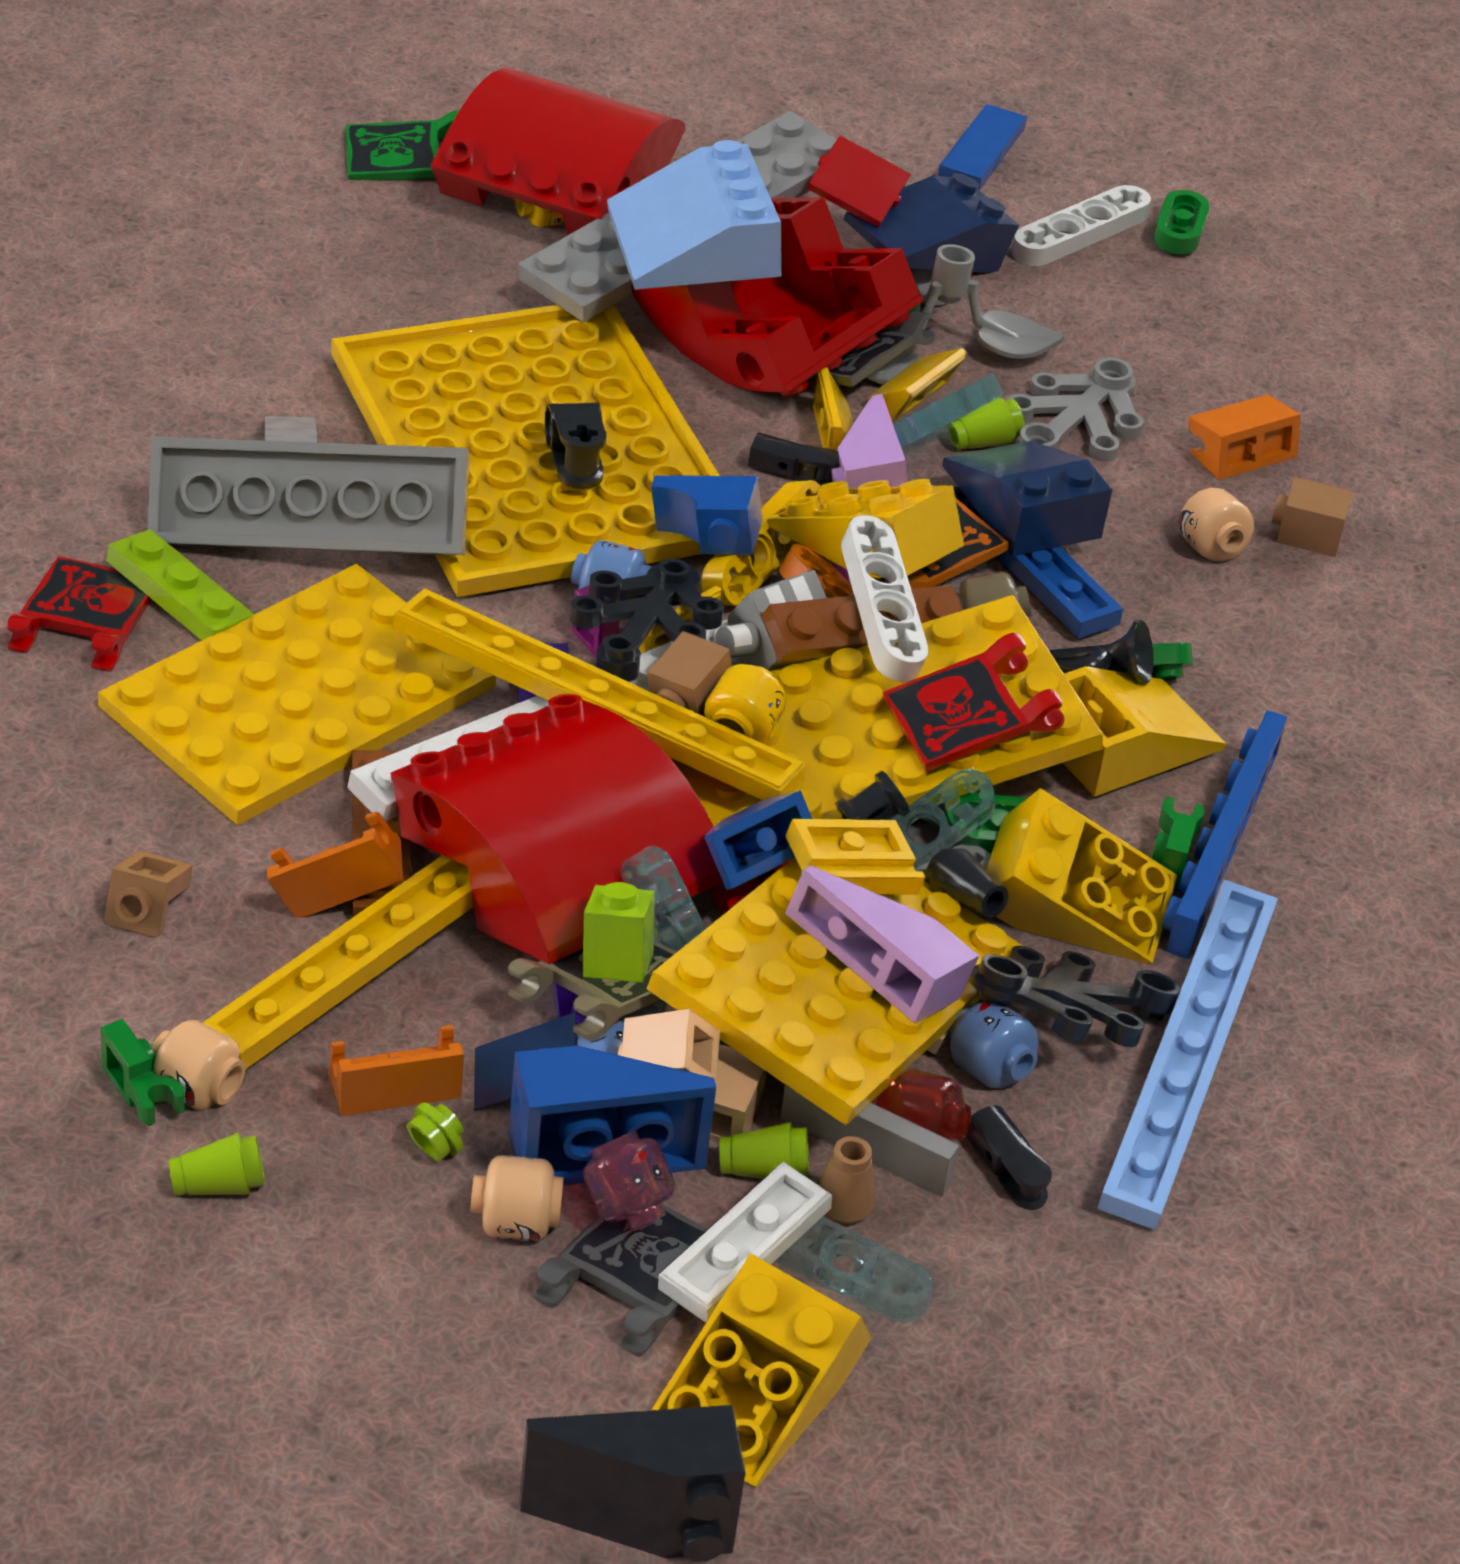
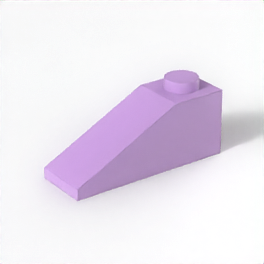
M882 394L871 396L839 445L840 467L831 469L833 482L846 481L849 488H858V486L877 480L889 481L890 487H899L901 484L908 482L906 460Z
M809 866L803 870L785 913L915 1024L960 999L979 958L975 951L936 919L814 866Z

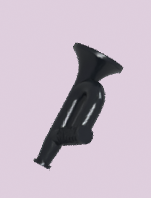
M1143 620L1134 621L1131 628L1122 638L1110 644L1049 650L1064 674L1085 666L1105 670L1113 666L1131 673L1140 684H1147L1152 678L1154 666L1153 646L1150 631Z

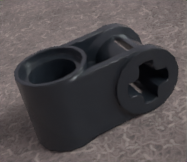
M599 402L547 404L544 421L547 447L551 449L559 480L566 486L576 489H588L599 485L603 480L600 449L605 446L607 436Z

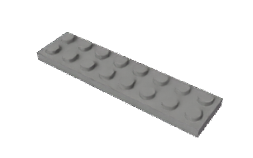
M788 111L740 138L737 142L748 144L770 198L801 197L810 191L806 188L819 168L817 163L820 156L827 155L837 139L795 113ZM609 213L602 220H594L518 263V279L583 323L632 295L631 285L633 283Z

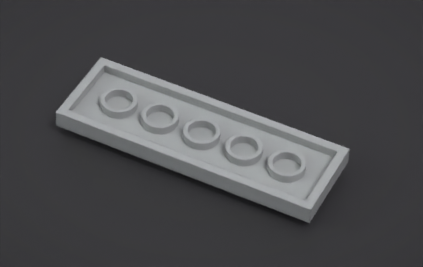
M152 437L148 529L154 531L169 545L465 556L470 450L454 447Z

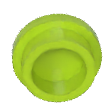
M422 1102L414 1109L415 1117L407 1123L406 1127L414 1142L437 1162H440L448 1154L456 1156L463 1150L464 1145L460 1135L464 1132V1128L450 1109L442 1104H438L434 1108L425 1102Z

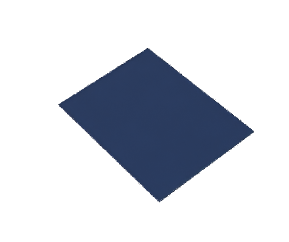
M576 1012L475 1047L474 1110H479L512 1097L515 1052L575 1046L576 1033L573 1032V1026L576 1025Z

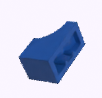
M655 475L651 489L657 531L678 533L694 539L700 544L701 554H753L763 521L758 476Z

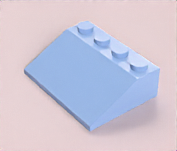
M723 140L716 142L711 147H700L607 199V209L634 289L781 277V221L748 144Z

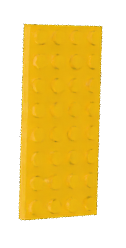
M1010 595L921 623L928 645V656L917 678L981 654L1002 636L1013 632L1018 633L1026 643V649L1023 652L1028 659V667L1025 671L1018 674L998 675L1019 709L1037 693L1046 689L1055 690L1062 699V707L1059 709L1064 715L1065 723L1061 728L1050 732L1029 731L926 772L883 698L882 692L907 682L892 680L878 671L867 645L856 649L842 648L835 651L832 656L814 658L813 660L794 663L770 671L783 687L786 704L784 712L770 736L762 743L807 764L804 780L792 792L801 790L812 819H843L835 806V802L840 798L849 800L875 782L874 775L881 770L897 786L912 812L1103 750V734L1015 597ZM669 757L691 785L704 806L713 826L719 821L762 801Z

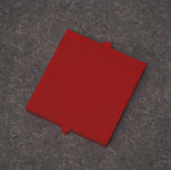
M839 135L828 154L820 156L817 163L819 168L806 189L879 228L891 207L898 206L901 200L899 194L911 174Z

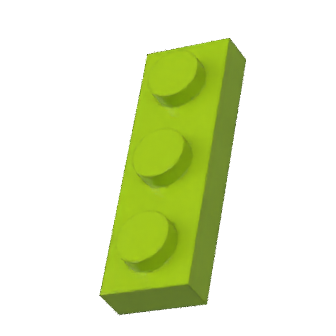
M151 529L109 544L106 561L201 641L217 633L224 632L254 615V613Z

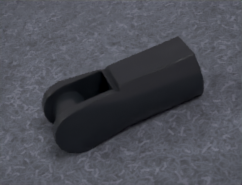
M758 432L750 448L748 466L797 481H816L821 486L833 482L831 469L838 468L840 462L838 451L834 449L802 445Z
M988 1106L974 1113L968 1119L966 1137L992 1172L998 1176V1180L1012 1201L1017 1206L1027 1210H1036L1043 1207L1048 1199L1046 1187L1050 1184L1052 1178L1050 1166L1030 1147L1029 1142L1001 1106Z

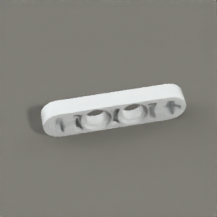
M1118 186L1023 226L1017 230L1013 238L1012 256L1022 264L1041 266L1138 225L1147 219L1151 202L1150 194L1136 186ZM1059 231H1065V232H1069V233H1071V234H1066V233H1062V232H1059Z
M859 515L849 523L841 542V550L872 660L877 670L884 676L900 682L912 681L917 678L928 656V645L897 540L892 528L884 521L869 515ZM868 573L879 575L886 579L889 584L873 579ZM879 611L888 612L896 616L900 621L890 620L880 614Z

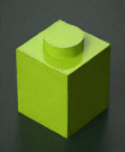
M624 882L610 883L605 886L595 885L584 911L583 977L643 983L654 952L655 891L637 889L634 885Z

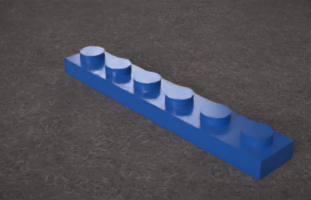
M1267 710L1258 730L1248 728L1239 753V758L1243 759L1244 762L1233 761L1225 783L1224 791L1230 793L1229 795L1219 793L1209 820V824L1215 827L1211 829L1204 826L1194 853V858L1198 859L1199 863L1188 861L1178 889V893L1184 896L1182 899L1173 896L1168 905L1162 924V929L1171 931L1166 952L1186 959L1189 958L1277 757L1287 716Z

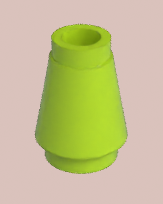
M998 397L957 419V421L950 422L948 424V434L958 451L1011 445L1020 436V430L1025 426L1022 411L1013 398L1004 401V399Z
M791 1122L734 1134L732 1137H720L721 1174H734V1176L764 1180L781 1163L785 1162L805 1177H809L807 1127L792 1128Z
M238 1132L184 1153L180 1157L168 1159L175 1196L186 1194L188 1196L251 1195L250 1188L265 1185L263 1163L256 1135L241 1138Z

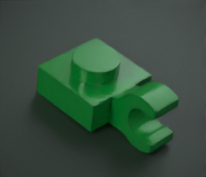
M1168 796L1163 801L1159 817V826L1163 832L1159 831L1152 859L1177 874L1173 891L1178 892L1192 840L1201 828L1204 807L1203 805L1196 804L1191 815L1178 813L1173 810L1175 798Z
M124 1019L100 1027L102 1068L130 1107L136 1106L137 1116L140 1121L147 1126L155 1124V1106L153 1103L159 1101L171 1104L177 1114L185 1112L184 1088L181 1083L172 1077L159 1076L152 1072L155 1054L149 1042L145 1038L137 1039Z

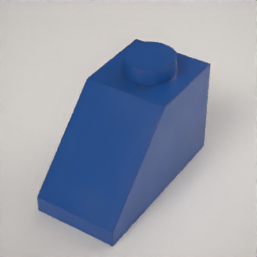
M801 790L764 799L719 821L704 835L726 890L745 883L795 858L785 837L792 819H812Z

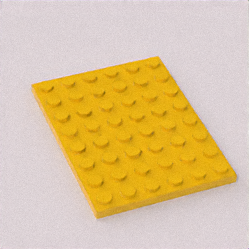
M558 305L332 338L331 355L378 445L454 447L470 450L465 556L435 555L457 597L569 578L572 575L577 555L579 553L588 554L590 548L599 540L640 550L645 555L646 564L701 554L700 544L694 539L678 533L657 531L651 486L655 475H720L615 305L584 323ZM599 402L603 425L607 432L606 444L600 449L603 480L599 485L588 489H576L566 486L558 478L551 449H548L546 443L544 422L546 405Z

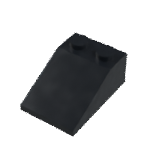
M733 1405L526 1419L519 1495L520 1511L663 1558L686 1557L691 1561L703 1562L714 1559L720 1554L733 1553L746 1473Z

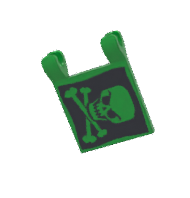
M459 110L449 112L437 120L347 124L348 180L389 181L436 178L434 171L431 169V164L439 150L438 138L444 140Z

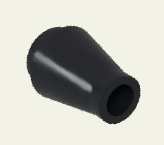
M963 848L942 849L933 856L927 866L925 880L930 884V889L933 893H946L958 901L961 907L980 912L989 918L999 915L1006 907L1009 898L1008 890L999 884L968 850Z

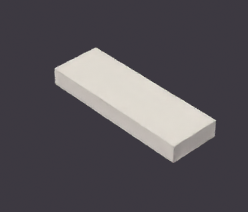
M785 1162L781 1163L659 1274L658 1289L706 1323L749 1254L752 1253L765 1262L772 1264L831 1209L832 1194Z

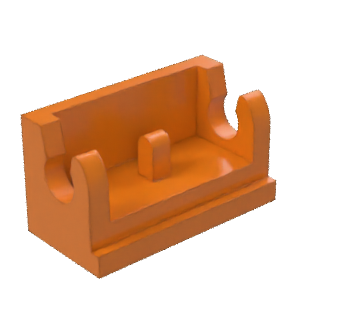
M1266 394L1189 416L1188 429L1196 437L1199 436L1205 444V450L1198 447L1191 449L1190 452L1218 480L1295 458L1298 455L1301 414Z
M379 812L365 815L366 821L372 829L364 831L363 837L337 847L333 846L325 849L323 852L294 862L288 852L282 847L270 851V855L276 865L267 868V879L294 917H307L403 881L401 839L397 833H393Z
M453 1025L439 1027L438 1046L352 1059H344V1041L331 1042L328 1075L340 1116L418 1105L422 1102L431 1103L461 1098L464 1053L460 1042L453 1043Z

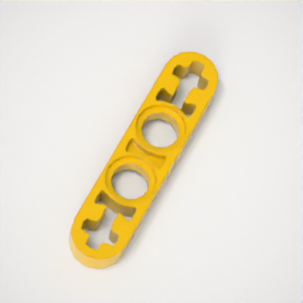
M812 480L794 481L784 484L761 508L763 521L753 551V566L750 555L716 554L703 570V592L717 585L722 589L720 601L724 606H737L749 593L757 590L781 565L791 546L800 544L780 532L777 538L776 530L769 527L768 518L787 510L786 503L790 500L817 495V488L820 485Z

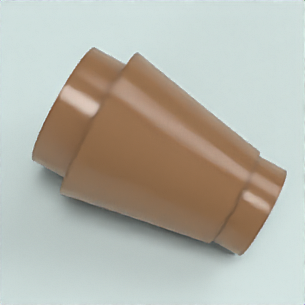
M848 1136L836 1142L831 1157L817 1184L832 1194L831 1209L824 1217L835 1224L853 1225L868 1217L875 1208L876 1197L871 1157L872 1149L865 1140L859 1137Z

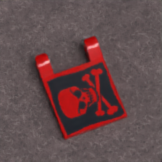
M58 556L21 612L14 613L9 617L8 630L12 631L13 634L8 642V649L28 653L37 638L40 626L92 638V649L97 650L94 659L91 661V667L111 672L120 657L124 643L145 612L151 598L115 568Z
M1013 632L1002 636L981 654L882 692L885 703L926 772L1026 732H1050L1064 725L1065 718L1059 709L1062 707V699L1055 690L1046 689L1037 693L1019 709L998 674L1014 675L1021 673L1028 667V659L1023 652L1026 649V643L1018 633Z

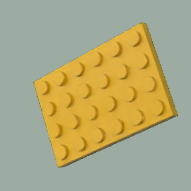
M356 563L254 614L224 632L210 636L99 691L98 706L236 825H240L351 765L352 750H379L495 688L497 677L393 629L394 613L407 602Z
M793 858L655 969L647 990L676 1010L690 1009L720 1030V1040L846 1126L950 1029L961 1011L975 1005L981 998L977 995V989L971 985L968 979L959 1000L916 1024L785 914L802 874L796 858ZM926 881L923 882L918 895L879 894L939 921L979 955L975 965L980 964L984 955L998 954L1009 957L1014 946H1023L1009 937L998 926L989 924L967 908L961 907L959 902L948 894L932 892L930 884Z

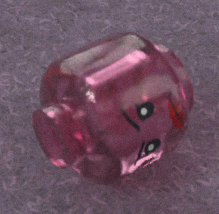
M635 1130L589 1151L593 1160L584 1167L583 1178L598 1213L604 1221L615 1223L626 1219L630 1230H633L666 1215L661 1203L674 1195L677 1186L662 1149L655 1139L646 1137L639 1139Z

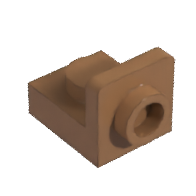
M138 850L112 868L104 917L105 923L151 937L159 936L164 931L168 902L190 886L193 865Z

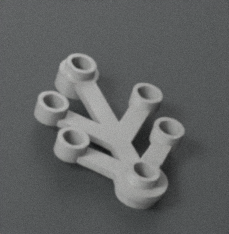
M1103 358L1096 362L1095 367L1088 374L1054 375L1047 372L1035 374L1032 377L1030 393L1033 396L1013 394L1008 399L1013 398L1018 403L1024 417V422L1032 420L1034 414L1038 413L1060 414L1049 424L1033 422L1023 426L1020 430L1018 443L1034 441L1057 449L1059 441L1084 421L1091 438L1088 449L1089 455L1101 462L1115 460L1118 455L1120 442L1111 434L1100 405L1108 399L1116 415L1113 424L1115 435L1127 440L1137 439L1141 436L1144 419L1135 412L1129 398L1136 384L1130 364L1118 358ZM1059 391H1085L1081 395H1058Z

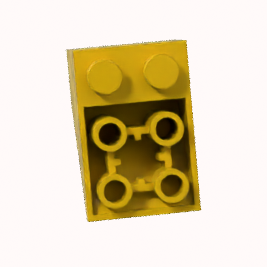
M929 479L908 481L899 487H890L887 480L867 482L858 486V488H849L846 481L831 482L817 488L818 494L815 496L800 497L786 503L787 510L768 518L769 527L807 546L812 551L846 570L847 567L841 550V542L849 523L859 515L877 517L892 528L907 576L964 546L953 485L931 486ZM868 573L872 578H882L879 575Z
M1087 666L1064 674L1103 734V750L1063 762L1067 769L1094 797L1225 750L1226 742L1163 679L1151 678L1149 683L1140 684L1132 674Z
M1040 788L1003 817L986 869L999 884L1006 887L1009 894L1006 907L996 917L1015 929L1146 964L1153 963L1162 932L1163 920L1172 897L1177 874Z
M750 1253L651 1410L733 1405L746 1472L744 1481L757 1488L843 1386L872 1337L860 1315Z

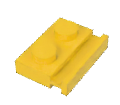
M792 819L785 835L802 872L805 868L814 866L876 894L918 895L926 878L923 871L915 870L913 865L916 858L896 820Z

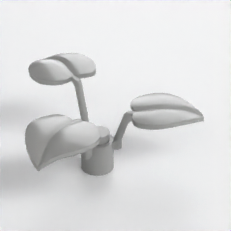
M954 244L942 245L937 249L933 270L910 268L924 300L920 303L924 306L922 312L932 313L934 306L957 303L961 300L962 296L968 294L973 324L981 328L977 339L990 351L1009 358H1031L1056 347L1064 339L1065 334H1061L1014 313L990 310L983 317L980 313L977 297L979 282L970 279L975 255L968 248ZM928 320L924 323L923 330L925 329ZM918 344L912 345L866 378L880 384H886L915 361L922 358L913 353Z

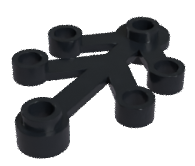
M666 559L652 566L648 570L647 575L622 579L619 574L612 571L602 570L592 573L590 575L588 595L577 596L571 601L569 620L576 627L592 629L600 626L602 623L630 619L620 634L607 636L603 640V644L597 648L595 667L631 682L639 675L641 652L638 648L656 623L672 640V643L683 631L706 640V630L716 629L722 625L724 604L716 598L702 597L697 591L700 585V575L688 563L679 559ZM649 593L647 597L618 601L620 597ZM682 605L690 613V622H684L671 606Z
M1014 946L1009 957L998 954L984 955L980 964L974 966L969 977L971 985L977 989V995L982 1000L1002 1006H1008L1011 1002H1019L1055 1019L1052 1026L1053 1031L1066 1040L1084 1042L1094 1018L1107 1024L1104 1035L1110 1041L1125 1047H1135L1138 1045L1145 1026L1139 1017L1150 1021L1163 1020L1165 1014L1173 1011L1181 990L1179 984L1172 978L1151 970L1138 971L1132 987L1089 983L1096 964L1088 956L1073 951L1064 952L1059 964L1045 977L1039 978L1045 957L1038 951L1025 946ZM1104 1003L1129 1005L1132 1012L1136 1015L1119 1011Z

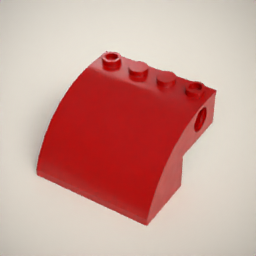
M502 68L492 72L483 79L468 96L452 122L431 164V169L434 171L441 194L483 207L489 193L494 192L561 213L567 234H571L596 219L602 220L609 213L607 199L668 166L686 128L685 123L680 119L516 69Z
M824 197L771 198L781 221V277L634 289L632 284L631 292L634 298L660 332L683 355L725 383L746 390L780 392L782 396H790L804 390L808 386V378L823 368H828L830 371L838 367L843 362L841 356L850 350L861 349L872 344L877 339L875 333L884 327H892L906 321L910 317L909 310L924 301L922 295L919 294L902 248H843Z
M562 694L549 699L547 707L532 713L509 715L504 718L502 726L488 732L464 734L457 739V745L440 752L429 751L419 753L410 759L411 764L390 772L391 781L394 783L401 836L468 867L477 930L547 964H552L583 949L584 911L595 885L605 886L610 883L624 882L634 885L637 889L655 891V915L723 882L704 838V835L714 826L696 793L677 766L638 727L606 708L582 700L581 696L576 694Z

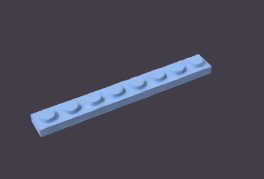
M1225 879L1223 880L1106 1181L1097 1209L1150 1229H1157L1278 898Z

